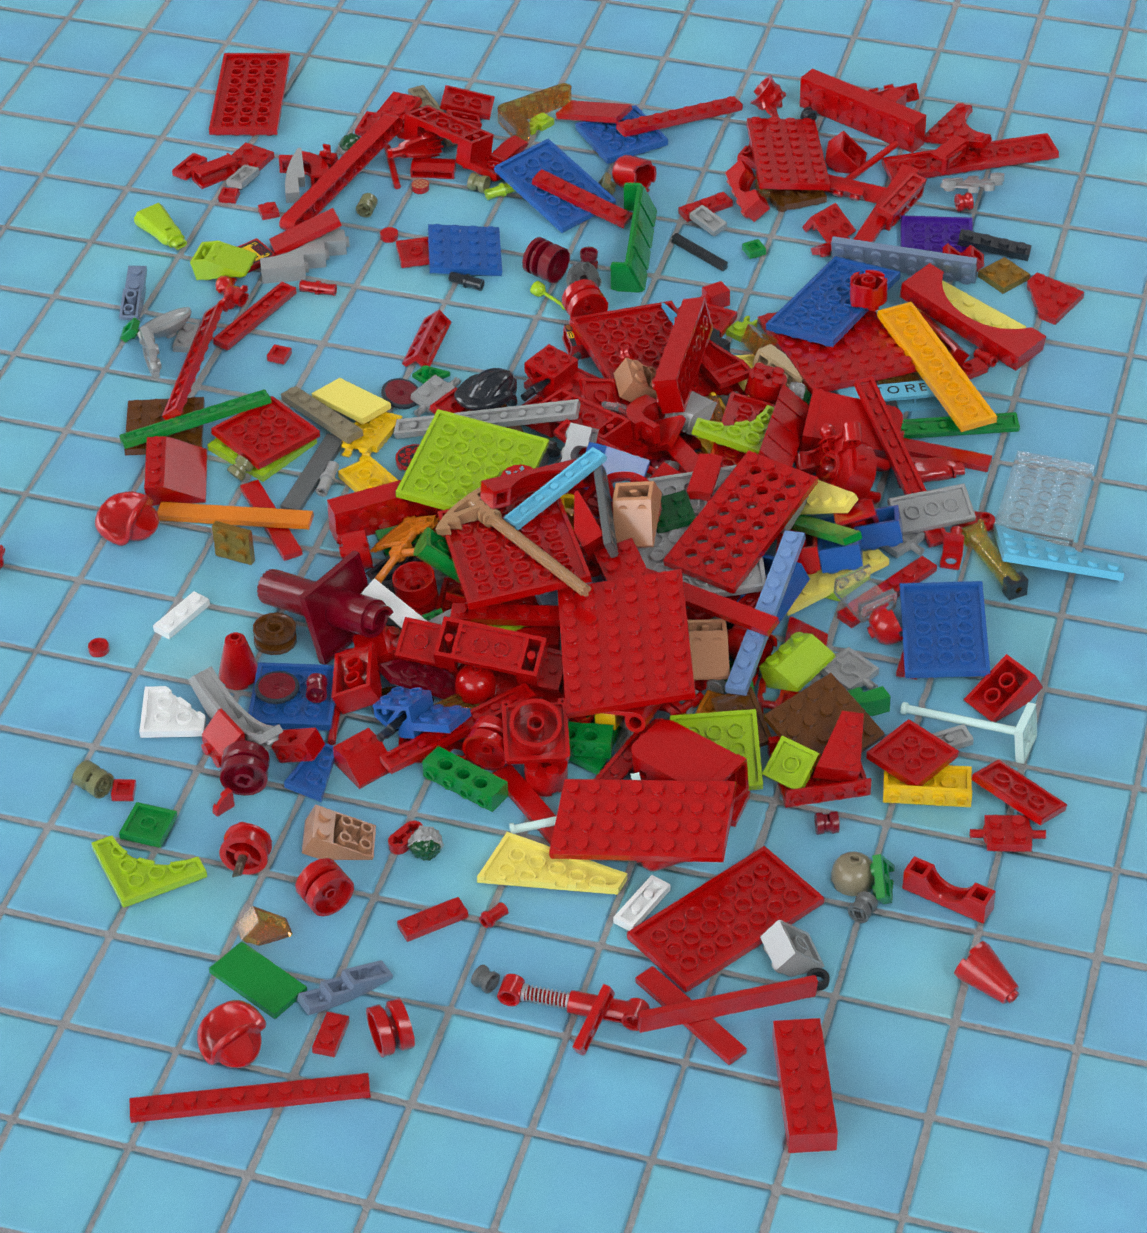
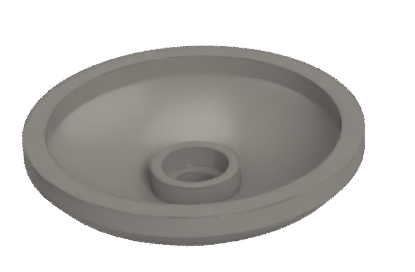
M190 307L178 308L148 321L143 326H147L150 333L153 332L154 338L165 336L171 338L177 335V331L186 324L192 311Z

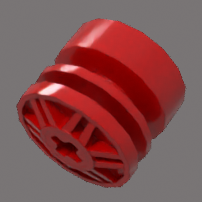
M418 561L408 562L399 566L392 576L396 596L422 613V615L433 611L437 606L439 598L433 568L429 564Z

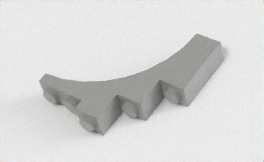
M339 227L288 253L260 258L262 283L306 280L305 273H308L309 269L326 267V260H329V256L347 255L346 247H350L349 236L345 237L344 229L340 230Z
M212 666L188 679L210 720L217 710L222 708L243 730L245 741L255 742L263 746L270 755L271 745L279 740L277 735L283 732L280 724L274 726L266 725L248 714L231 696Z

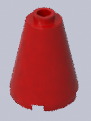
M233 632L225 637L218 675L226 688L245 690L248 689V685L255 682L258 663L246 637L242 633Z
M981 941L969 951L970 955L966 960L963 958L954 971V975L1003 1004L1007 1002L1012 1003L1019 995V986L991 946L985 941Z

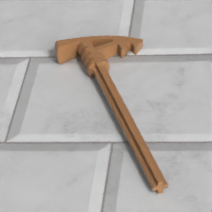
M481 486L457 502L442 517L435 528L437 535H451V529H462L461 524L479 520L488 528L493 526L581 596L587 597L589 595L588 592L591 591L589 585L503 520L499 510L490 508L481 500Z

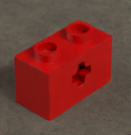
M317 728L283 730L278 736L279 740L275 741L271 748L280 763L314 761L325 746V742Z

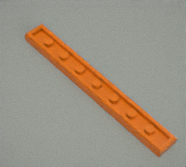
M161 502L157 511L159 521L207 524L219 521L230 525L306 530L310 529L314 517L313 511L173 502Z

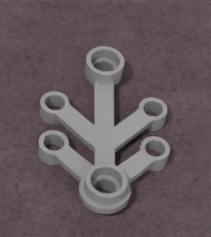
M991 173L989 179L979 180V176H968L964 181L963 178L959 177L942 179L940 187L944 188V191H954L955 188L968 189V193H978L979 187H984V191H994L995 186L1003 185L1004 173Z

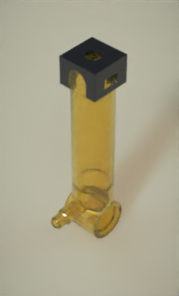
M979 519L978 523L962 527V535L965 536L964 544L973 548L1003 586L1002 592L1010 601L1027 595L1028 578L1022 571L1017 572L1010 562L1002 561L998 547L988 536L984 520Z

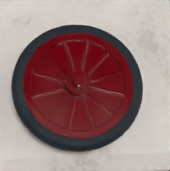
M395 378L383 385L381 394L384 400L391 403L392 407L409 409L417 405V403L411 400V394L418 389V386L410 380Z
M272 671L264 674L257 680L255 693L260 700L266 703H285L297 695L300 687L299 681L291 673Z

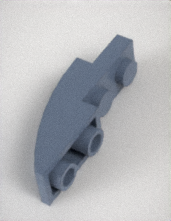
M128 266L119 320H132L134 317L139 319L146 295L147 266Z

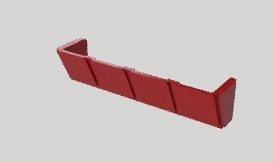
M782 384L758 454L792 467L804 431L809 405L784 384ZM754 471V472H752V475L757 474V473H760V472H759V471ZM771 478L768 481L772 482L773 480H777V478Z

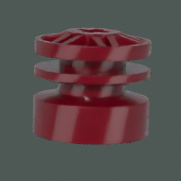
M537 237L527 246L523 255L522 267L524 271L536 277L539 276V278L549 283H557L566 273L570 262V253L568 249L553 244L542 237Z

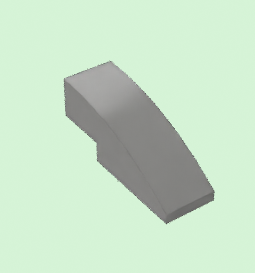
M297 148L287 169L285 180L286 203L297 202L300 199L299 187H305L301 148Z

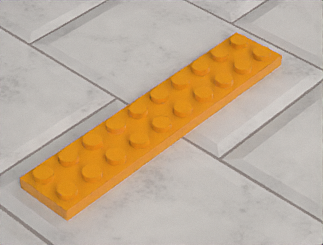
M912 302L878 310L877 317L898 346L904 350V354L912 358L915 369L961 432L997 422L996 414Z

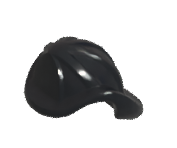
M489 368L467 378L457 388L454 398L461 407L470 411L500 408L505 403L511 407L516 406L518 402L516 396L517 379L509 370Z

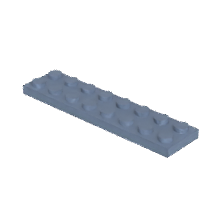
M832 237V259L837 256L900 271L909 276L914 275L931 263L944 272L943 280L946 282L954 280L960 281L965 285L976 283L977 258Z

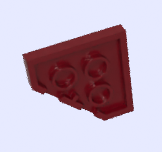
M402 659L385 662L379 666L378 671L391 684L408 689L419 687L422 690H431L432 696L445 700L460 697L455 694L456 678L447 669Z

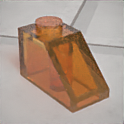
M252 906L236 923L240 938L246 943L258 946L288 938L293 934L285 917Z

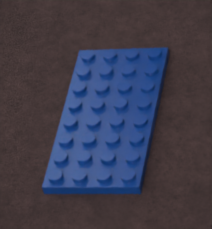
M835 256L766 323V330L833 347L869 311L868 308L851 306L850 277L859 271L860 274H864L865 270L880 271L888 279V291L901 278V272Z

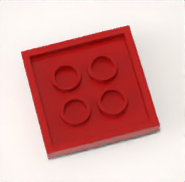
M908 719L867 751L866 759L908 786H923L958 758L959 751Z

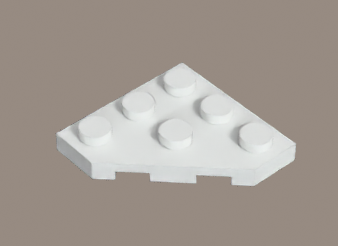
M166 686L145 687L139 731L140 738L202 736L206 725V718L200 711L196 712L191 708V704L181 697H176L172 694V690Z

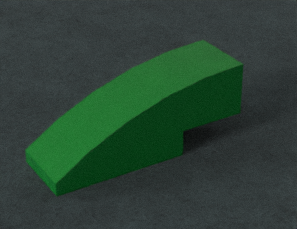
M883 686L863 692L860 687L848 691L869 716L890 712L891 696Z

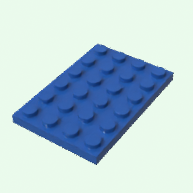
M549 138L501 162L494 168V171L561 233L595 215L532 185V179L541 169L616 205V199Z
M983 582L900 583L905 678L976 677L990 674Z

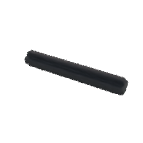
M678 233L672 235L671 241L677 246L721 271L728 268V262Z

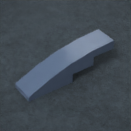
M382 960L343 969L341 977L321 981L318 989L299 993L297 1001L305 1012L311 1015L349 1002L372 991L392 979L393 974Z

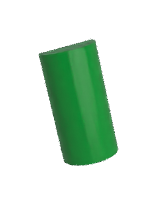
M426 527L416 543L413 552L414 556L460 583L445 537L437 535L436 531Z

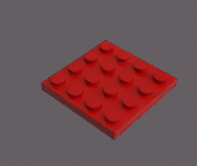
M273 396L270 397L272 403L241 412L211 428L213 436L238 455L247 459L258 470L320 437V430Z

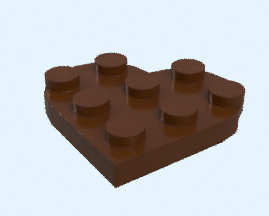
M774 189L770 192V202L777 207L779 212H785L790 209H800L827 202V196L823 190Z

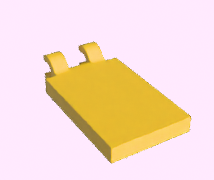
M384 412L365 424L356 421L354 424L363 430V436L349 444L343 441L342 448H345L342 456L349 458L353 450L357 449L362 453V456L359 458L360 461L371 456L372 452L378 453L394 433L396 420L402 419V416Z
M371 456L337 471L338 477L354 492L398 481Z

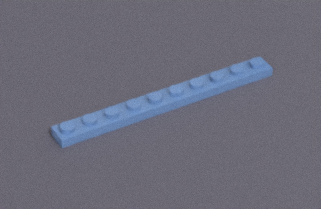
M784 532L755 609L777 616L805 542V533ZM747 629L725 685L726 693L747 695L768 640L767 636Z

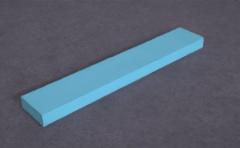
M592 447L504 516L503 520L516 530L521 529L607 461L606 455Z

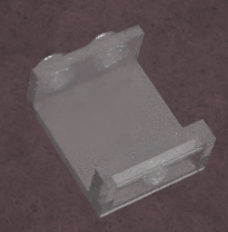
M870 564L835 578L834 594L861 623L868 621L873 609L887 602L889 604L886 607L888 611L896 608L897 593L894 589L883 592L870 579Z

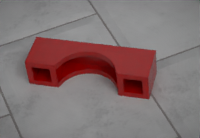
M740 159L725 172L728 178L726 181L732 188V194L737 198L736 203L741 207L742 210L740 212L746 219L750 218L755 222L770 207L766 198L757 190L753 189L750 191L756 177L752 169Z
M915 856L904 869L902 885L904 890L983 924L994 909L995 890L976 882L967 888L951 885L939 875L934 864Z

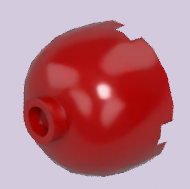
M886 602L873 609L868 619L870 626L867 627V631L871 639L876 638L879 643L884 645H893L903 641V636L900 637L899 635L902 629L894 612L887 610L886 607L889 604Z
M465 665L459 670L455 679V694L462 697V701L469 704H483L486 702V699L495 697L497 681L496 675L492 670L471 665Z

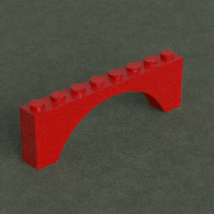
M931 263L902 282L900 298L907 302H912L916 308L977 347L982 348L988 353L996 354L999 361L1015 371L1043 351L1046 336L1032 327L1022 329L997 328L977 322L961 313L952 305L944 293L942 286L944 272Z

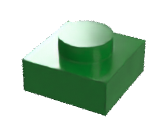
M759 239L742 243V250L749 259L766 255V248Z
M134 317L123 327L120 339L125 343L131 338L134 339L138 335L140 321Z

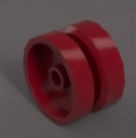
M237 741L228 745L222 754L221 785L225 789L229 787L233 794L247 796L261 792L266 787L268 781L270 761L268 751L263 746L250 741Z

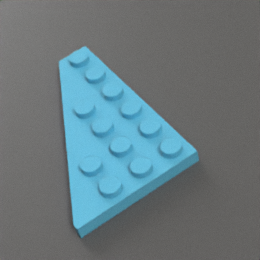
M995 524L994 535L1002 561L1123 581L1124 571L1118 563L1108 562L1078 552L1073 548H1066L1036 538L1031 534H1025Z

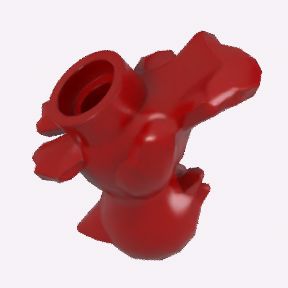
M226 275L220 276L215 284L216 291L224 296L223 299L217 302L224 312L234 309L236 305L239 307L244 306L249 299V294L245 293L249 289L248 286H235L237 279Z

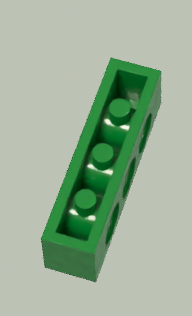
M568 722L570 756L611 759L614 725Z
M437 746L422 761L424 777L436 782L447 790L457 793L462 798L478 804L481 808L493 812L508 797L507 781L440 746Z

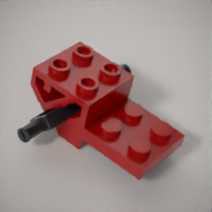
M550 344L545 346L524 362V371L533 385L521 394V399L527 401L540 391L547 398L561 388L581 397L578 381L581 378H590L578 371V360L582 358V355L576 352L571 356Z

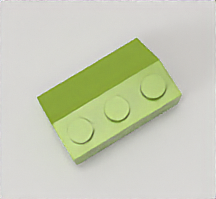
M796 632L791 635L789 640L779 646L778 650L769 656L759 668L767 688L799 692L836 656L834 652L813 634Z

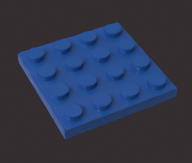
M637 105L632 106V111L619 122L646 115ZM590 121L575 123V129L607 164L614 163L623 155L634 156L668 145V138L659 129L624 137L616 129L617 123Z
M428 224L429 273L450 274V272H456L463 275L502 276L499 227Z
M258 662L248 714L266 725L274 726L280 724L282 729L317 728L318 731H329L332 727L336 705L331 698L334 665ZM285 671L293 674L298 679L300 687L297 695L290 701L281 704H270L257 697L255 684L266 673ZM313 673L325 675L328 681L326 688L327 698L320 703L310 702L306 698V680Z

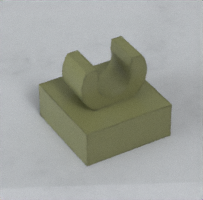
M605 172L598 183L613 195L616 191L614 189L616 183L611 181L612 175Z

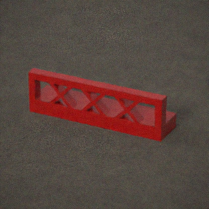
M911 172L878 207L877 213L887 218L886 230L890 231L901 219V216L905 215L923 196L927 179Z
M440 309L424 318L402 362L405 367L415 361L421 367L423 365L431 366L451 325V321Z

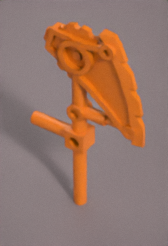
M415 515L407 517L402 523L383 536L371 548L370 552L376 553L390 547L392 549L389 551L390 559L375 579L382 583L397 562L404 561L406 557L414 556V548H412L411 544L417 535L422 534L426 527L435 528L439 519L435 515L416 518Z

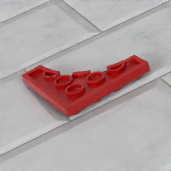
M964 103L956 104L925 133V143L943 144L954 135L968 140L969 147L984 149L992 141L991 134L975 131L967 125L966 121L973 112L972 105H965Z

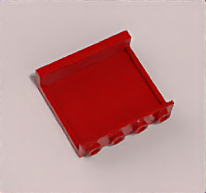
M778 736L768 737L767 752L769 758L780 740ZM861 763L860 774L857 780L842 782L820 779L817 781L811 775L805 788L790 789L778 783L785 808L868 796L871 795L872 780L866 777Z

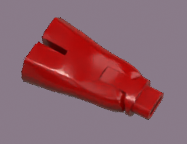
M911 456L923 483L956 478L957 475H965L963 462H955L952 459L948 460L943 457L918 458Z

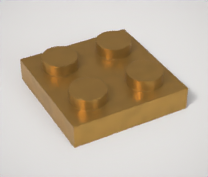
M1005 257L978 271L980 279L1002 294L1030 279L1028 272Z
M215 521L212 525L216 556L252 565L255 561L252 530Z

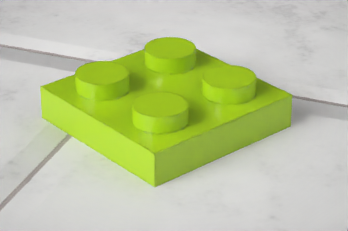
M781 736L762 774L790 789L805 788L821 754Z

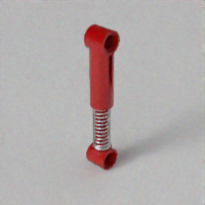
M506 974L501 983L497 998L506 1006H516L519 1002L530 1001V1003L534 1002V1004L538 1003V1005L546 1004V1006L550 1005V1007L554 1006V1008H566L567 1013L587 1017L598 995L575 990L565 994V991L561 993V990L557 992V989L555 992L553 989L549 991V988L545 990V987L541 989V986L539 989L537 986L533 988V985L530 987L521 976ZM613 998L603 1020L622 1023L629 1030L639 1031L637 1027L639 1011L647 1010L650 1007L645 1000L640 998H631L628 1001Z

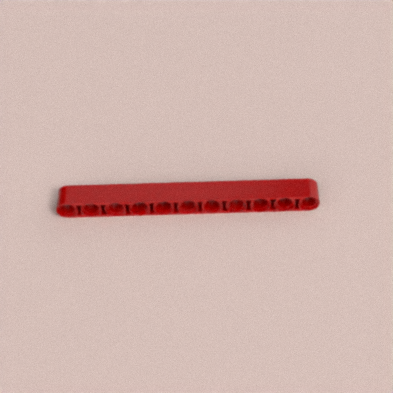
M384 114L283 214L279 222L280 228L286 231L317 216L401 131L403 127L402 118Z

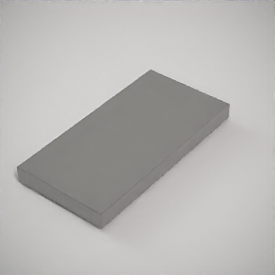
M965 483L888 498L887 500L888 506H899L903 535L976 520Z

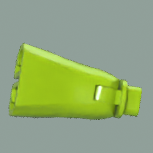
M156 203L137 211L134 217L135 225L154 236L159 242L176 250L187 245L184 235L163 205Z

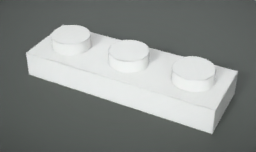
M193 591L153 625L154 632L167 639H171L210 606V600Z
M651 875L613 917V923L628 931L641 924L668 894L670 884Z

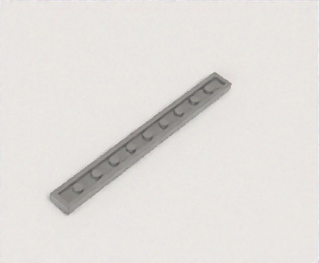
M579 399L454 414L502 427L578 419L581 404ZM434 415L397 419L394 429L395 438L424 436Z

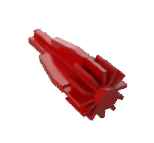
M433 132L420 133L421 136L411 137L399 143L398 147L388 149V158H432L440 156L439 153L443 152L440 148L444 147V145H441L443 139H439V136Z

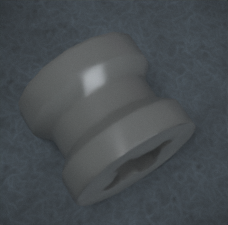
M482 964L474 971L471 983L476 987L480 986L483 992L489 994L497 987L500 975L495 971H489V967Z

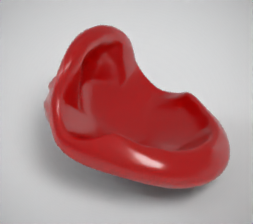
M134 491L121 492L112 495L100 506L95 517V527L106 540L123 546L129 540L141 541L152 536L158 528L159 516L152 506L153 499L151 497Z
M232 1000L218 1005L203 1018L198 1028L197 1042L203 1058L209 1065H214L217 1062L230 1068H242L250 1065L260 1053L262 1044L261 1031L265 1029L266 1021L254 1006L245 1001Z

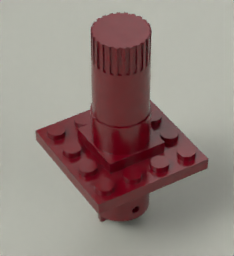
M356 551L348 554L317 581L277 569H269V571H265L262 574L263 576L260 577L257 586V596L263 604L305 617L319 663L327 665L335 658L336 653L343 651L353 642L354 635L358 634L368 638L378 636L385 628L388 616L394 613L392 608L386 606L382 600L361 594L369 583L360 553Z

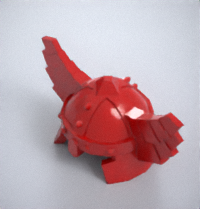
M769 75L753 91L758 97L751 101L750 104L757 106L760 110H766L771 117L780 119L776 108L783 107L782 100L786 97V92L782 91L781 86L775 83L772 75Z

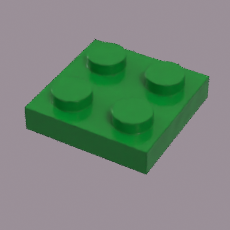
M136 802L119 832V837L123 840L161 848L178 818L177 811Z

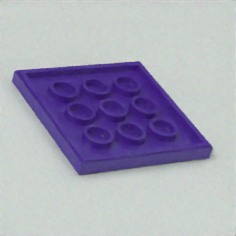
M902 215L901 247L943 253V247L949 243L962 253L968 247L957 245L961 229L973 231V218Z

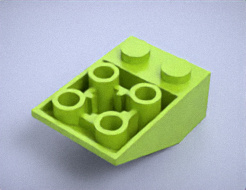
M218 240L201 242L190 264L197 280L207 281L218 279L220 276L225 275L241 278L247 275L257 257V253Z

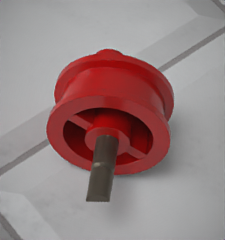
M239 822L227 829L219 855L224 865L233 871L232 877H238L242 874H256L267 865L268 856L272 850V840L269 833L261 827L251 823Z

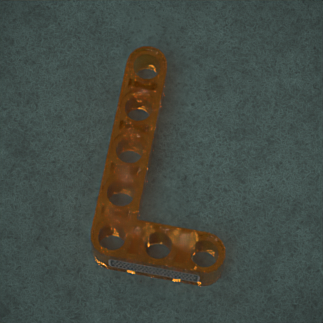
M561 83L500 104L497 108L499 125L510 136L516 135L528 142L530 140V123L527 119L533 118L542 112L547 113L564 107L572 100V86L568 83Z

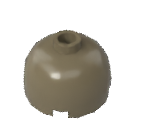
M846 852L840 855L834 862L831 871V882L834 883V888L848 896H857L861 891L870 892L873 885H875V878L872 876L870 865L873 862L867 855L860 852Z

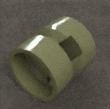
M90 760L81 762L76 767L72 777L75 785L98 799L105 797L110 792L114 782V776L111 773L100 768Z

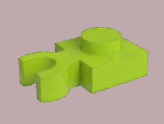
M542 112L531 118L530 122L524 124V131L530 130V135L536 134L537 130L544 131L554 125V118Z
M746 316L743 322L736 321L727 328L726 335L742 342L752 334L753 329L757 328L758 320L755 319L753 322H750V316Z

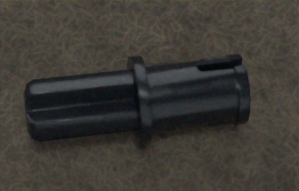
M450 272L448 278L450 282L461 284L464 288L469 287L482 291L485 285L484 279L472 277L470 274L463 275Z

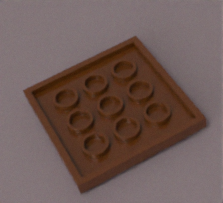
M204 397L187 398V403L184 405L181 415L205 408ZM169 399L129 400L126 433L165 421L162 415ZM204 424L168 435L167 437L203 447ZM147 442L124 449L125 456L146 455Z
M832 673L827 674L772 709L763 718L779 738L784 736L820 753L821 756L842 711L864 713L861 753L885 737L882 729Z

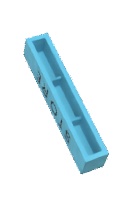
M924 380L877 385L884 401L896 400L901 412L944 408ZM855 387L837 390V394L860 399Z

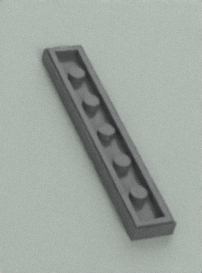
M326 434L280 505L281 509L303 510L319 485L320 475L325 471L328 462L334 461L342 449L343 441L333 434Z
M600 465L594 470L604 546L610 557L613 558L618 556V547L607 472L603 465Z

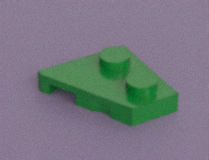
M882 854L872 855L873 863H871L870 869L872 876L875 878V885L872 888L873 894L882 904L892 903L894 881L890 879L889 872L895 871V866Z

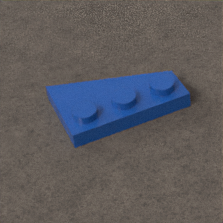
M325 743V746L314 761L300 762L284 781V787L322 802L335 762L333 746Z

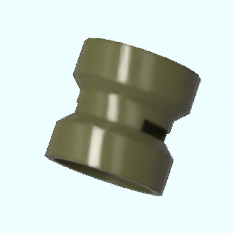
M472 172L468 178L467 188L484 193V190L490 187V177L485 175L479 176V174Z
M364 193L356 206L357 213L362 217H370L377 206V198L371 193Z
M238 455L235 459L236 464L230 465L227 471L242 482L246 478V471H251L254 466L243 456Z

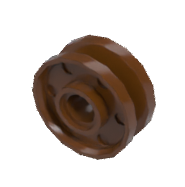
M279 612L268 613L256 619L253 624L254 645L257 650L264 654L281 655L289 652L297 643L296 623L287 614Z

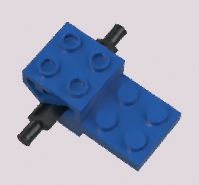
M401 686L391 689V692L380 697V700L373 704L375 717L386 726L383 731L377 734V739L383 742L396 732H398L401 738L411 739L423 732L451 733L471 717L470 708H461L459 705L443 707L441 704L434 705L431 690H422L419 687L404 689Z

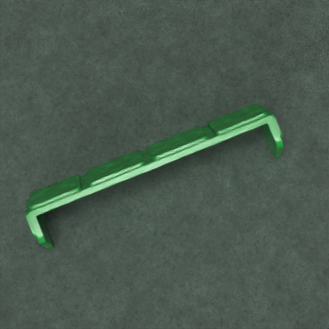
M627 182L624 184V209L633 211L625 262H612L610 266L611 289L617 292L640 293L646 288L648 275L646 270L649 268L650 248H652L653 227H655L657 209L641 183Z

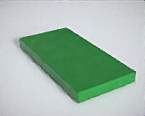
M242 941L209 967L210 974L273 1019L279 1017L297 1001L299 993L307 991V986Z

